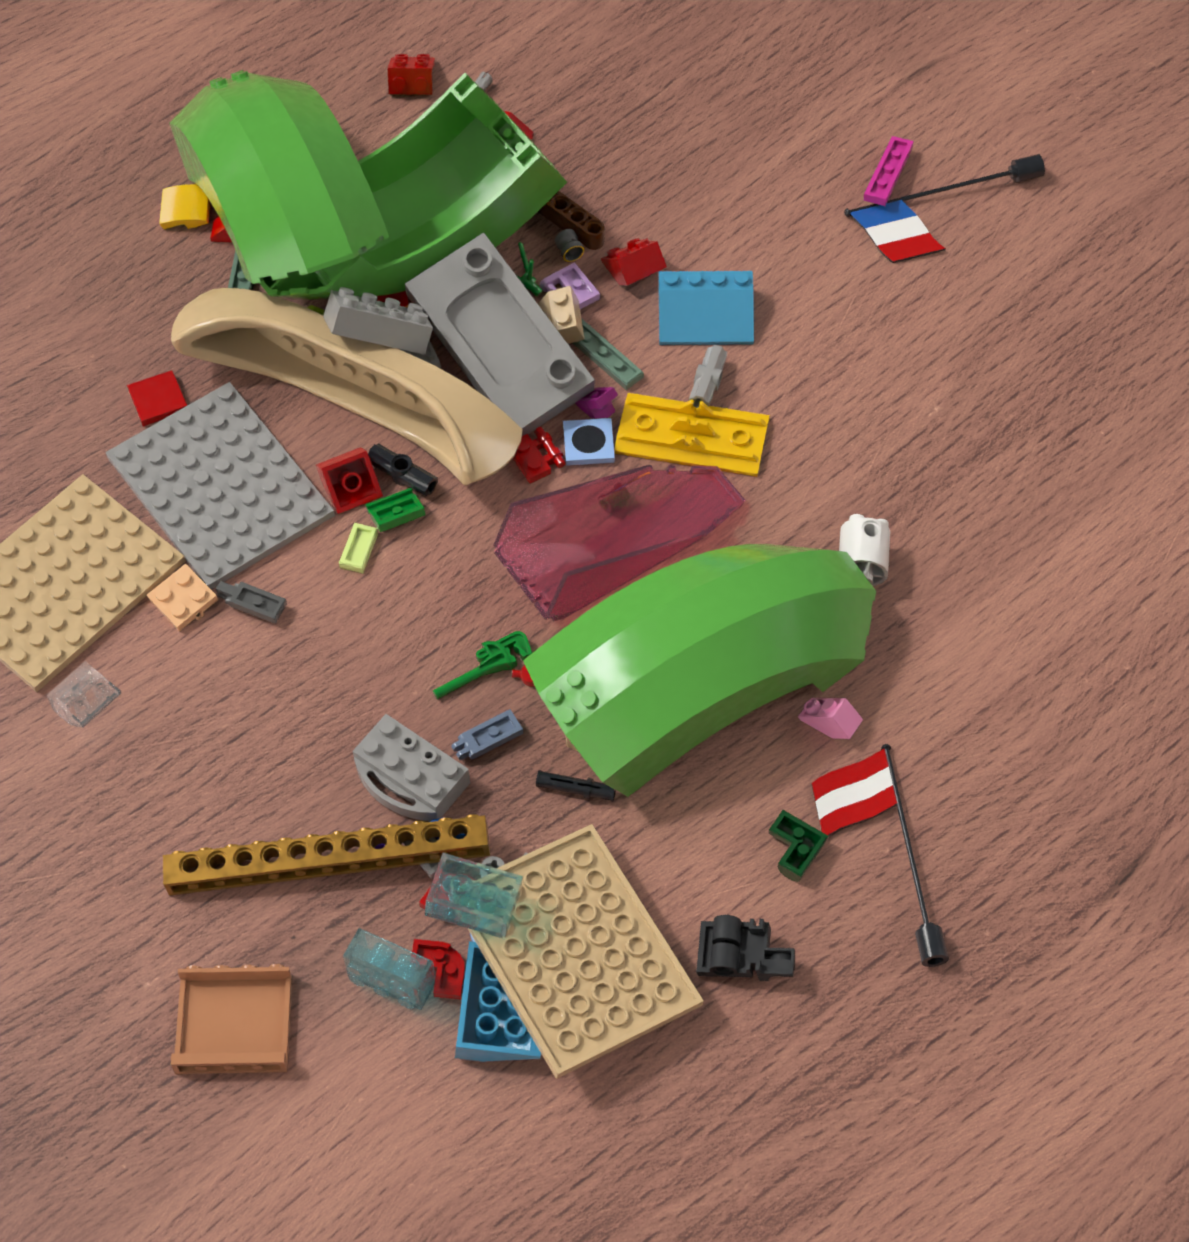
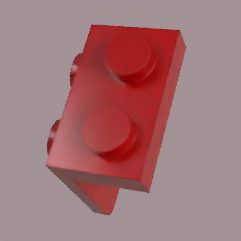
M396 54L395 57H392L387 68L388 94L432 95V70L435 58L430 57L429 54H418L417 57H408L407 54Z

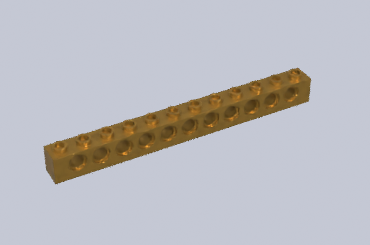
M471 814L459 819L441 818L434 822L416 821L410 825L402 826L390 824L385 826V828H361L354 832L335 831L329 835L319 836L317 834H310L304 838L297 839L285 837L273 842L255 841L249 845L241 846L229 844L224 848L212 849L204 847L192 852L174 851L171 854L163 855V885L168 895L171 896L425 863L490 856L488 826L485 815ZM459 834H466V837L463 839H455ZM433 837L440 838L434 843L428 842ZM407 840L413 841L408 846L401 845L403 842ZM378 844H386L382 849H375ZM352 847H359L356 852H348ZM324 851H332L331 854L327 856L321 855ZM298 854H305L301 859H294ZM272 857H279L275 862H268ZM252 860L250 864L241 866L244 861ZM218 864H225L220 869H214ZM198 867L196 871L188 873L190 868Z

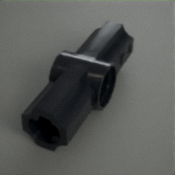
M379 443L377 445L374 444L370 448L368 456L371 464L392 476L396 484L400 486L407 485L424 496L433 493L438 483V477L412 463L408 455L396 454Z

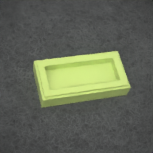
M354 523L339 561V568L364 573L379 534L378 528Z

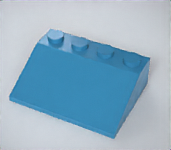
M659 271V345H754L753 271Z
M469 941L455 1058L481 1062L540 1059L541 1052L476 942Z

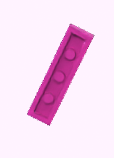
M895 136L891 137L867 186L863 201L886 206L913 149L914 141Z

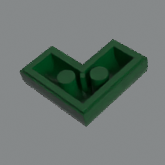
M785 810L781 811L768 832L773 837L789 845V848L778 862L777 867L781 874L795 882H799L829 838L825 833Z

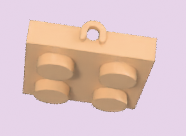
M184 564L147 594L148 599L178 631H181L194 619H201L204 616V611L218 601L216 594L187 564Z

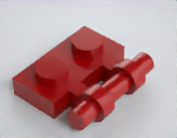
M542 427L534 430L537 436L534 440H531L528 434L521 437V443L513 458L529 484L550 475V465L555 463L558 468H562L566 464L563 459V453L554 446L551 435L545 432ZM545 448L548 454L542 456L539 450Z

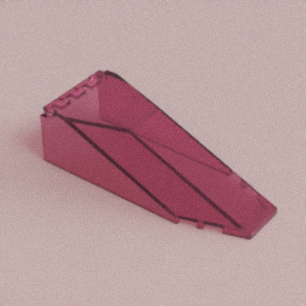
M646 465L511 503L493 544L495 548H498L494 554L503 566L507 567L506 570L516 583L521 585L520 588L528 599L535 603L534 606L545 620L551 618L554 622L572 615L702 540L744 504L745 499L717 466H692L690 471H676L675 465H669L667 470H653L652 465Z

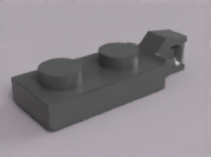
M220 581L216 588L217 596L224 599L226 604L274 624L277 623L287 605L285 598L244 582H240V584L235 583L233 586Z

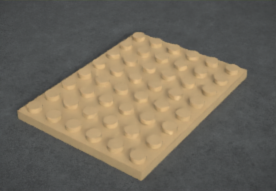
M82 474L0 544V661L35 692H38L144 599L148 593L186 562L185 556Z
M592 824L449 890V898L556 1079L703 1005L702 997Z

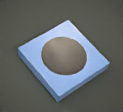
M611 418L563 421L566 465L615 463Z

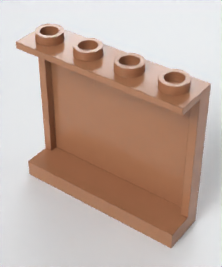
M272 964L269 967L243 965L241 968H230L226 965L202 968L193 965L186 967V969H178L180 992L175 1053L171 1054V1066L175 1074L287 1072L292 975L289 967L281 964Z

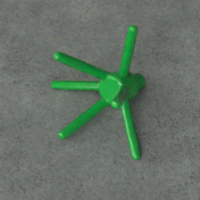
M519 242L518 246L525 273L521 277L516 276L524 287L537 297L542 292V289L535 283L537 279L532 275L534 260L530 259L528 264L523 243Z

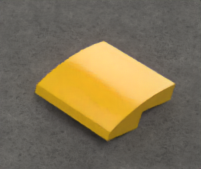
M197 184L164 188L162 191L159 224L163 229L181 224L191 229L208 224L210 200Z

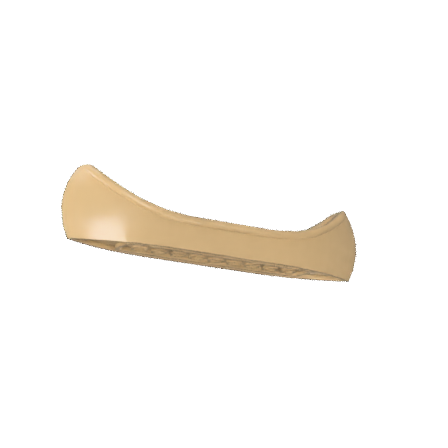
M212 289L185 305L173 324L171 341L179 353L286 382L393 430L435 457L466 486L485 479L504 468L514 458L521 443L523 429L493 402L465 382L435 365L397 348L332 334L323 318L324 315L295 302L247 289Z

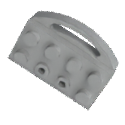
M340 287L339 292L331 290L323 318L332 334L425 355L433 327L427 319L428 315L423 313V307L414 303H409L408 308L399 306L400 302L392 298H386L385 303L376 301L377 296L366 292L363 293L362 297L353 295L354 291L346 287Z
M387 714L382 717L353 750L356 770L367 791L383 806L409 818L423 821L441 818L470 784L469 769ZM367 775L382 783L391 792L401 796L413 804V806L398 802L385 795L371 782Z

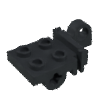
M718 915L714 918V921H701L696 972L698 976L753 978V970H756L759 981H769V978L775 976L793 977L796 957L795 949L770 948L771 927L769 922H764V919H759V926H756L754 919H750V922H741L736 916Z

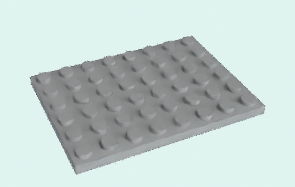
M230 382L105 452L109 461L170 541L185 556V560L196 575L210 589L218 586L220 581H227L335 516L333 508Z

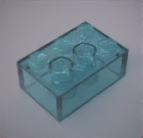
M443 853L426 898L425 916L505 939L521 892L523 876Z
M358 928L343 955L349 980L358 986L363 987L367 985L373 988L375 993L384 998L391 996L408 1009L415 1007L422 1010L435 984L436 976L433 961Z

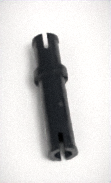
M539 770L537 773L536 787L584 795L586 799L595 797L612 802L615 799V789L605 783L595 782L593 778L588 777L585 780Z

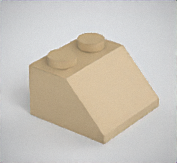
M567 286L547 292L538 305L567 344L584 340L579 300L572 287Z

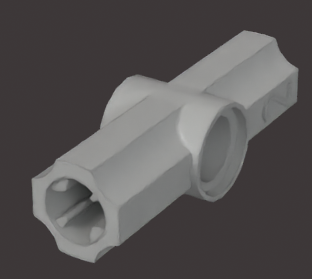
M714 345L708 347L702 365L699 364L697 367L694 386L689 397V401L694 400L693 406L696 408L699 407L700 401H703L709 407L714 391H717L719 388L722 369L728 353L722 346Z

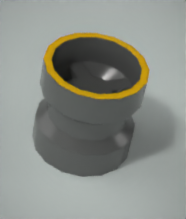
M563 230L555 237V244L561 250V255L565 261H576L584 254V247L578 241V236L574 230Z

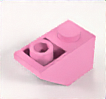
M811 698L806 702L803 711L798 716L804 723L834 739H850L863 721L846 698Z

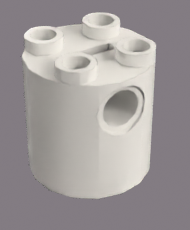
M853 514L849 517V521H846L841 526L839 551L847 552L872 586L883 583L888 577L889 523L885 519L865 518L863 515Z

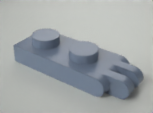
M511 709L460 734L458 736L459 741L453 743L451 748L454 752H457L456 756L459 760L468 756L470 759H475L522 735L523 728Z

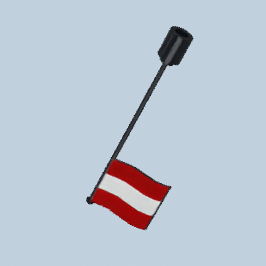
M884 744L879 752L868 758L828 772L812 782L821 832L830 836L841 829L873 819L897 805L924 922L915 932L921 963L925 967H936L945 964L949 960L942 927L929 922L889 752L891 746Z

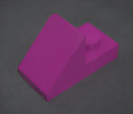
M594 387V391L575 404L591 419L608 418L615 413L612 400L618 394L614 387Z

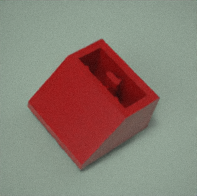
M648 238L630 240L627 242L626 247L622 249L620 247L613 248L607 251V256L601 258L602 263L618 285L625 286L667 267L658 241H649Z

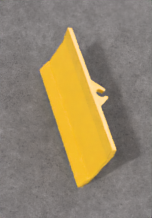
M634 393L627 394L615 442L614 454L758 477L770 415L715 406L708 407L703 401H700L699 407L696 408L693 406L694 400L684 402Z

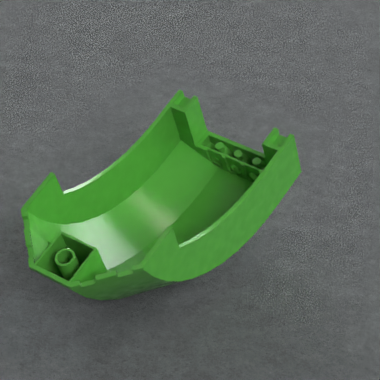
M244 70L237 71L231 74L232 78L226 80V78L220 77L210 80V85L205 86L169 123L189 180L196 183L212 203L235 247L244 276L251 283H261L264 281L263 277L271 276L272 280L288 278L291 276L290 272L299 271L300 275L309 274L355 258L359 255V249L362 248V251H366L377 244V238L381 241L389 237L368 182L342 128L324 99L311 85L295 80L248 73V71Z
M464 73L409 127L391 141L358 161L376 201L389 237L381 241L377 238L375 246L366 251H362V248L359 249V255L350 260L305 275H300L299 271L290 272V277L272 280L271 276L263 277L264 281L260 284L271 297L292 300L329 299L331 290L339 292L340 287L353 290V295L362 297L364 292L379 296L406 291L405 283L482 233H485L494 247H497L535 215L567 181L499 105Z
M743 544L724 547L681 560L635 581L585 612L523 661L538 694L570 742L603 783L629 797L689 750L742 716L787 693L812 683L824 692L862 663L865 658L866 637L869 635L872 619L871 609L873 601H875L876 590L851 556L844 551L772 544Z

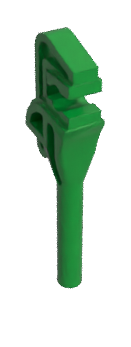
M515 631L497 641L481 643L482 649L476 652V659L480 662V665L432 690L435 698L439 699L481 676L513 670V668L517 667V660L510 654V648H514V652L520 655L522 661L532 654L526 634L521 631Z

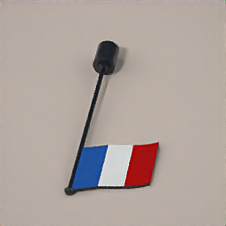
M1040 154L1012 160L1008 171L891 199L887 201L886 206L871 204L851 210L846 208L844 214L846 217L851 216L866 231L879 252L892 263L945 251L946 248L932 237L918 215L903 201L1008 175L1017 183L1042 177L1045 174L1044 161Z

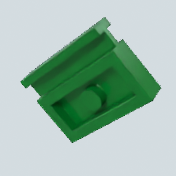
M412 488L366 504L367 513L371 515V519L380 533L426 515L423 505L416 494L413 493Z

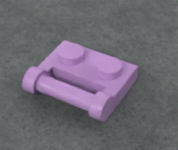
M575 263L545 277L540 282V287L544 292L556 290L555 285L558 283L562 287L571 286L579 300L580 309L600 299L598 290Z

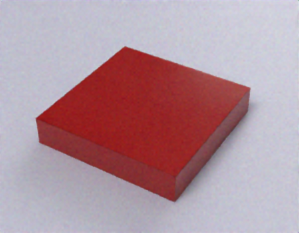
M173 370L127 385L142 426L161 421L187 406Z

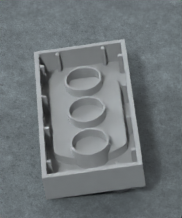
M482 233L405 283L406 295L412 303L423 307L422 311L428 315L427 319L433 327L432 330L476 390L523 429L522 436L531 433L594 391V378L485 233Z

